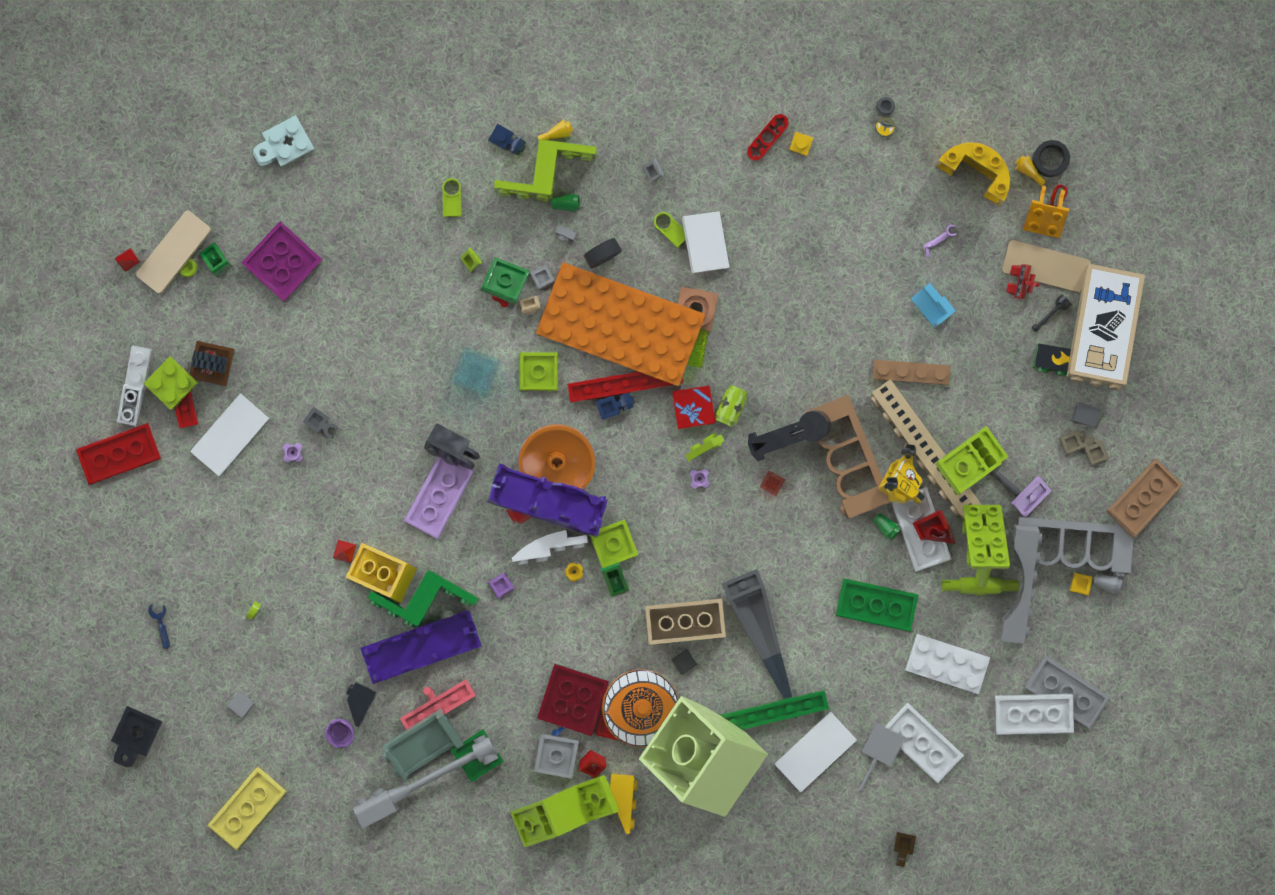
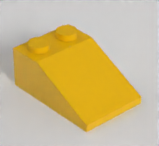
M361 543L345 578L401 603L417 568Z

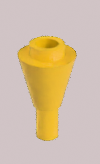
M563 119L551 128L549 132L538 136V139L550 140L571 137L573 127L570 121L566 122Z
M1022 155L1015 162L1016 170L1033 178L1040 186L1046 182L1038 174L1029 155L1026 157Z

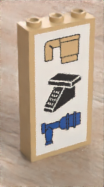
M1088 263L1083 277L1066 378L1071 379L1075 383L1089 382L1090 385L1095 387H1101V385L1109 386V389L1116 391L1126 386L1145 275Z

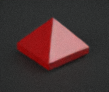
M338 540L333 558L352 563L356 544Z

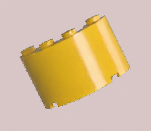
M969 142L956 145L941 156L935 167L951 176L959 163L963 161L993 180L984 194V198L998 207L1005 201L1010 187V175L1005 161L995 150L984 144Z

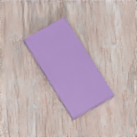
M438 457L404 522L438 539L474 471L461 465H449L442 458Z

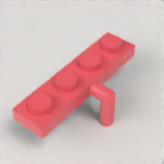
M467 679L437 697L431 687H425L423 692L430 701L401 717L400 720L406 730H408L437 710L442 709L446 714L475 697L476 694Z

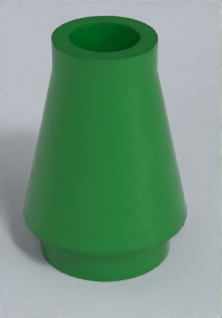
M572 193L552 198V209L571 212L580 210V196Z
M881 513L873 519V522L886 539L888 538L892 541L901 531L898 527L899 524L883 516Z

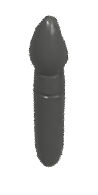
M997 468L990 472L1013 495L1017 497L1021 493Z

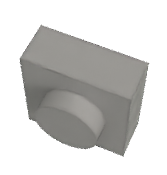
M560 225L556 231V234L559 235L558 239L569 243V241L574 242L577 233Z

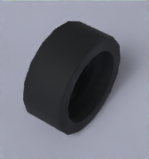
M1056 140L1043 142L1033 154V164L1038 173L1045 177L1059 176L1067 169L1070 163L1069 150L1063 143ZM1046 148H1056L1061 152L1063 160L1057 169L1049 170L1041 164L1040 156Z
M611 238L586 252L584 258L590 268H595L620 254L622 249L617 240Z

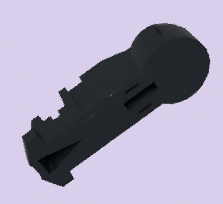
M814 410L805 413L796 423L757 436L756 432L748 434V446L751 455L757 461L765 459L764 454L804 440L810 442L820 441L831 432V420L823 411Z

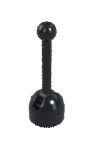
M1061 294L1055 301L1056 307L1038 324H1034L1032 330L1037 332L1040 326L1057 310L1063 311L1068 309L1072 305L1071 302Z

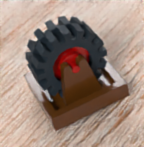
M196 341L189 374L195 380L227 387L235 349Z

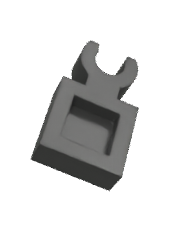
M314 406L303 420L304 424L317 433L324 430V434L328 438L333 437L328 433L329 428L339 429L335 424H328L329 417Z

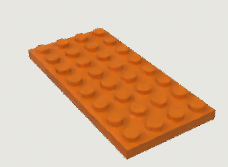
M562 262L536 334L679 387L706 314Z

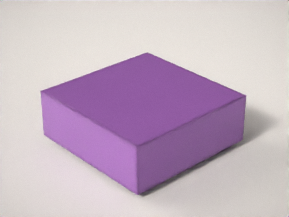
M505 573L488 582L498 599L515 589Z

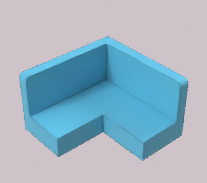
M931 283L911 298L934 328L956 312L944 296L941 297Z

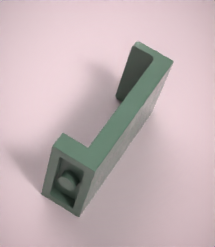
M439 709L382 745L384 749L382 755L387 763L392 762L394 765L392 769L398 778L402 777L406 781L408 780L407 776L453 746H456L458 749L464 744L443 710Z

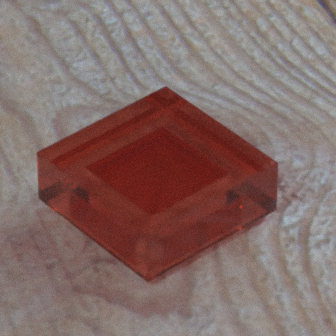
M768 471L760 488L777 496L786 479Z

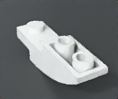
M131 346L126 380L123 385L117 418L119 423L137 425L146 388L143 383L148 378L152 349Z
M567 530L546 535L521 549L512 557V561H517V565L528 564L529 559H536V562L548 561L547 557L551 556V548H554V552L563 551L565 546L573 545V549L583 548L584 543H588L587 535L568 538Z

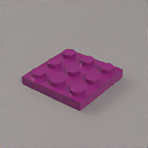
M279 221L242 261V264L285 302L323 259Z

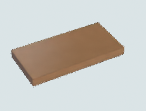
M1155 458L1106 512L1132 538H1135L1183 484Z

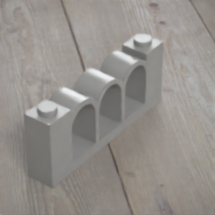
M1017 517L1016 525L1058 529L1056 556L1049 562L1039 559V565L1049 566L1059 561L1065 567L1079 568L1086 563L1091 569L1097 571L1109 568V572H1114V576L1125 577V573H1131L1133 538L1121 526ZM1065 529L1085 531L1083 557L1076 564L1068 563L1063 557ZM1091 532L1112 533L1110 558L1107 564L1103 566L1095 565L1090 559ZM1014 549L1013 563L1018 564V568H1022L1019 555Z

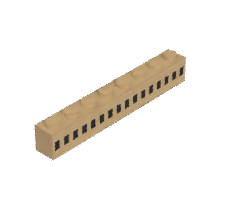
M891 379L872 392L871 395L873 397L871 401L876 408L881 407L884 412L882 416L886 422H891L894 425L895 429L893 431L899 439L903 438L907 444L915 445V456L918 458L916 463L921 470L926 469L929 474L927 478L933 486L936 484L939 487L940 491L938 493L944 501L948 500L952 506L949 508L956 517L959 515L962 518L964 516L963 505H980L981 503L970 488L957 496L937 468L935 463L941 460L945 453Z

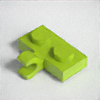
M712 433L702 440L704 444L697 443L690 447L691 452L685 455L687 461L689 462L710 449H716L721 446L722 442H724L722 435L720 434L715 437L717 434Z

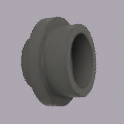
M883 97L878 100L876 110L882 116H889L895 110V103L891 98Z

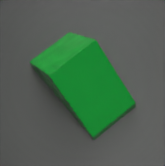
M215 242L200 252L203 260L216 277L232 266Z
M619 562L601 569L611 597L629 591Z

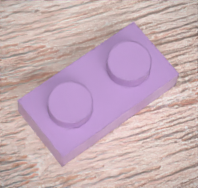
M1037 476L1011 504L1021 516L1026 518L1052 490Z

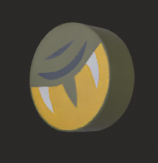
M889 117L880 118L876 123V132L882 137L890 136L895 130L894 121Z

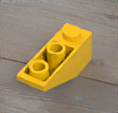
M611 773L610 789L619 809L617 813L625 833L630 834V830H634L635 818H631V812L636 810V799H633V791H637L638 780L634 779V775Z

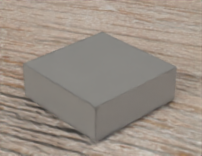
M547 264L530 272L538 290L555 282Z
M239 691L227 707L243 718L255 702Z

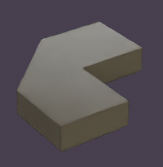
M1074 431L1059 437L1065 455L1084 448L1090 466L1109 459L1103 442L1080 431Z

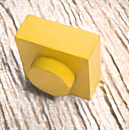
M795 132L789 150L807 156L813 137Z

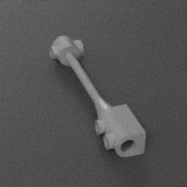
M485 735L478 737L474 740L476 744L472 745L473 752L409 785L385 791L381 788L372 793L374 797L368 800L366 797H363L356 801V806L353 807V810L362 829L399 810L397 802L410 795L411 792L478 758L480 762L486 765L497 759L498 750L490 736L486 738Z

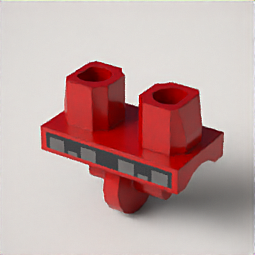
M1021 264L1011 266L1010 275L1017 276L1018 282L1017 284L1009 282L1006 292L1014 295V298L1025 299L1026 290L1027 293H1032L1033 286L1039 287L1040 283L1035 282L1036 274L1030 273L1032 265Z

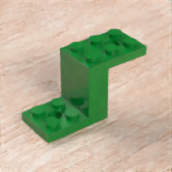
M427 570L406 609L375 591H371L367 597L371 600L370 604L379 609L382 607L388 609L386 613L394 618L399 616L404 618L403 623L412 628L421 626L442 587L444 588L443 592L452 597L456 594L461 597L460 602L469 607L472 604L477 605L480 600L479 597L431 570Z

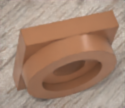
M681 287L678 304L690 308L692 303L699 302L703 307L702 313L706 314L701 330L712 331L718 294L700 289Z

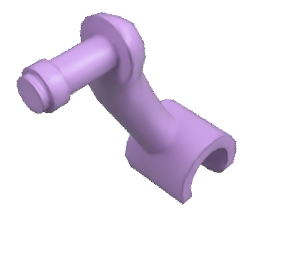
M949 225L945 233L924 245L926 257H930V247H934L946 238L956 235V233L950 234L948 231L949 228L956 227L955 225Z

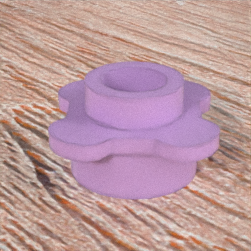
M287 443L283 446L285 462L294 460L300 462L303 459L301 455L302 445L300 443L295 445Z
M692 470L690 472L692 488L696 489L701 486L707 488L710 482L707 479L708 470Z

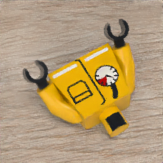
M906 444V448H903L901 451L904 456L891 463L878 489L888 496L890 502L904 504L913 500L916 504H919L925 496L918 490L922 483V478L918 475L913 465L916 447L912 444Z

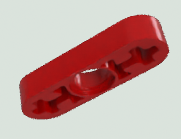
M775 115L747 149V156L750 160H761L787 129L789 121L785 115ZM782 118L784 120L783 124L785 126H779L776 130L777 132H779V134L776 135V133L768 127L771 126L772 128H774L777 123L775 120H780ZM766 132L773 135V140L770 143L762 140V135ZM759 140L767 148L764 150L762 147L759 150L760 156L755 155L753 157L751 149H756L759 146L756 143Z

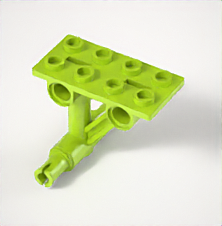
M963 505L962 530L963 534L967 536V565H971L972 569H976V577H961L959 580L942 579V592L959 591L961 594H976L978 596L1000 594L1002 591L1019 592L1018 579L1002 580L1000 577H989L992 569H1008L1010 567L1001 505Z

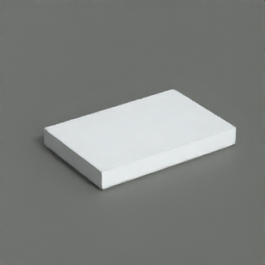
M720 212L683 216L682 222L692 274L730 268Z

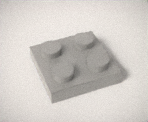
M541 733L534 772L572 779L579 740Z

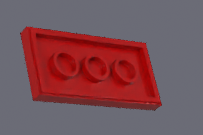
M149 423L76 449L88 485L161 459Z

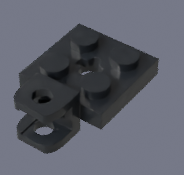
M126 706L111 739V742L119 745L114 755V762L124 767H131L138 753L147 757L163 721ZM140 726L142 734H138L137 737L133 736L132 728ZM124 754L127 755L126 761H123L122 756Z

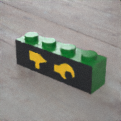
M1038 343L1036 345L1033 367L1037 368V372L1048 373V370L1056 371V375L1067 376L1071 349Z

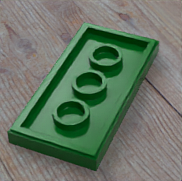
M843 578L835 616L911 632L919 594Z

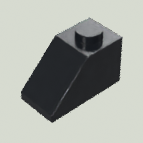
M355 682L354 685L351 684L346 694L349 695L347 702L355 726L360 727L377 692L359 682Z

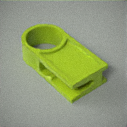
M454 178L445 180L442 185L443 217H462V188L460 182ZM449 181H454L459 185V190L454 195H449L445 192V185Z
M660 212L655 216V228L678 249L686 240L684 228L667 212ZM661 215L668 216L671 221L669 227L666 229L659 228L656 224L657 217Z

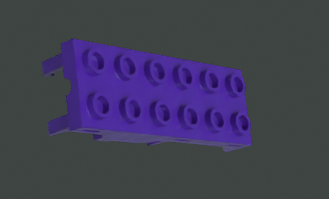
M499 463L487 503L597 537L608 500L606 496L597 497L578 487L564 483H553L547 481L545 477L537 478L509 469L504 464Z
M467 610L361 647L360 649L372 684L481 647L482 644L471 612Z

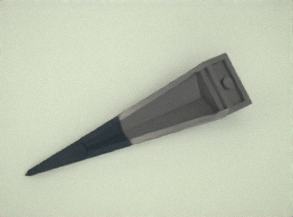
M758 569L721 583L732 609L784 699L792 697L765 586Z

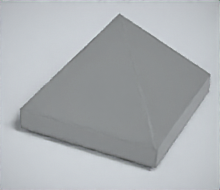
M656 158L643 166L651 183L664 176L662 166Z

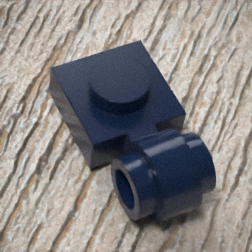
M499 124L496 125L488 139L489 142L503 150L509 145V151L518 156L526 148V142L523 139L516 137L512 140L514 133Z
M630 393L618 396V402H616L614 396L596 401L601 419L604 420L619 415V407L623 411L634 408L633 396H630Z

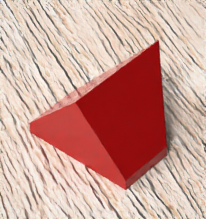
M942 509L912 523L920 540L925 539L955 544L951 528Z

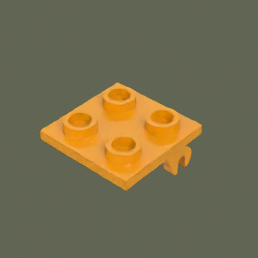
M1042 185L1039 200H1032L1023 230L1060 239L1069 213V208L1062 207L1065 190L1060 191L1057 207L1043 204L1046 186Z

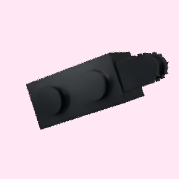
M436 423L424 446V449L430 455H437L447 464L461 465L470 470L475 465L463 456L466 455L474 460L480 458L478 452L469 448L470 440Z

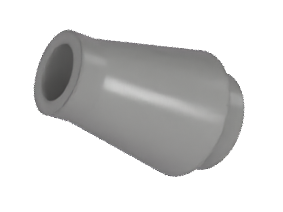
M1096 574L1093 585L1114 595V593H1120L1123 579H1119V576Z

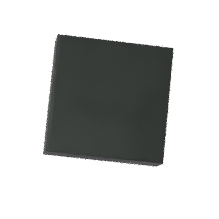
M687 649L671 659L681 675L697 666V663Z

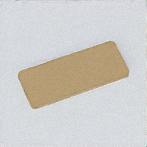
M185 211L136 272V276L158 294L163 293L211 233V227L192 212Z
M1011 240L1007 248L1002 271L1010 274L1012 265L1029 264L1032 265L1030 273L1036 274V282L1081 293L1085 268L1091 262L1081 257Z

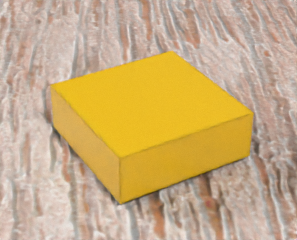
M1074 572L1069 591L1089 596L1093 577Z

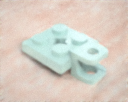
M295 115L263 132L262 135L265 141L254 148L253 156L259 166H266L277 160L279 166L283 167L313 151L314 147ZM285 137L293 139L291 146L283 144Z

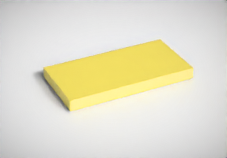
M257 767L207 826L235 850H238L287 791L261 768Z

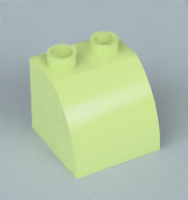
M681 696L639 760L682 803L726 817L756 771L760 768L768 753L747 733L712 710Z

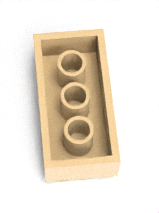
M722 599L645 606L649 645L726 637Z

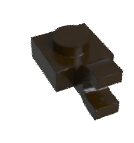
M900 832L896 833L893 851L899 852L896 866L905 867L907 854L913 855L916 836Z

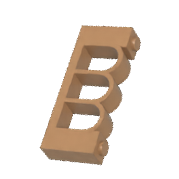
M849 395L806 411L805 413L814 410L823 411L828 415L831 422L847 416L856 436L834 446L826 445L822 440L817 441L820 447L829 450L825 458L827 468L832 473L839 475L835 486L838 494L845 499L841 501L842 505L839 506L843 517L847 516L849 519L889 503L888 496L878 489L883 478ZM858 441L866 462L844 471L833 468L830 462L833 451ZM868 466L876 487L854 496L845 494L840 486L843 476Z

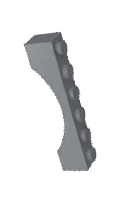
M1014 526L1012 544L1021 560L1023 582L1016 603L1002 618L1000 638L1004 642L1024 644L1025 638L1029 637L1030 628L1027 626L1028 619L1031 620L1032 608H1029L1030 601L1034 600L1035 594L1032 584L1037 580V571H1034L1035 564L1039 563L1040 557L1037 547L1042 543V534L1039 533L1038 527Z

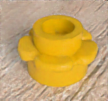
M570 563L565 569V576L573 582L577 579L580 580L583 577V567L580 564Z

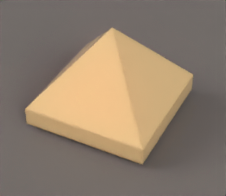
M537 296L519 301L523 314H534L541 308Z

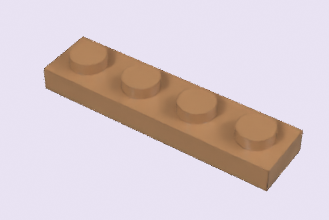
M874 360L872 379L949 385L951 366Z

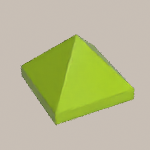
M471 248L460 257L470 272H473L482 263L480 256Z

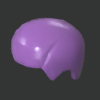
M335 719L328 723L325 729V737L328 743L335 748H347L353 742L355 732L349 721Z

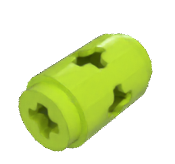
M730 384L715 414L717 415L715 420L731 427L735 423L737 424L747 401L748 392ZM727 398V402H729V405L724 406V408H722V403ZM741 404V409L736 414V410L734 409L735 405L739 406Z

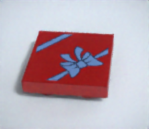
M710 385L672 391L678 429L716 423Z

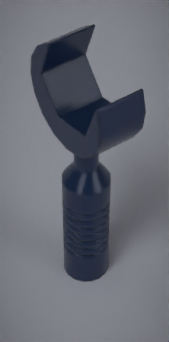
M151 604L148 612L152 618L158 619V630L163 648L171 647L166 626L161 619L166 614V607L163 605V612L156 614L152 611L153 604Z

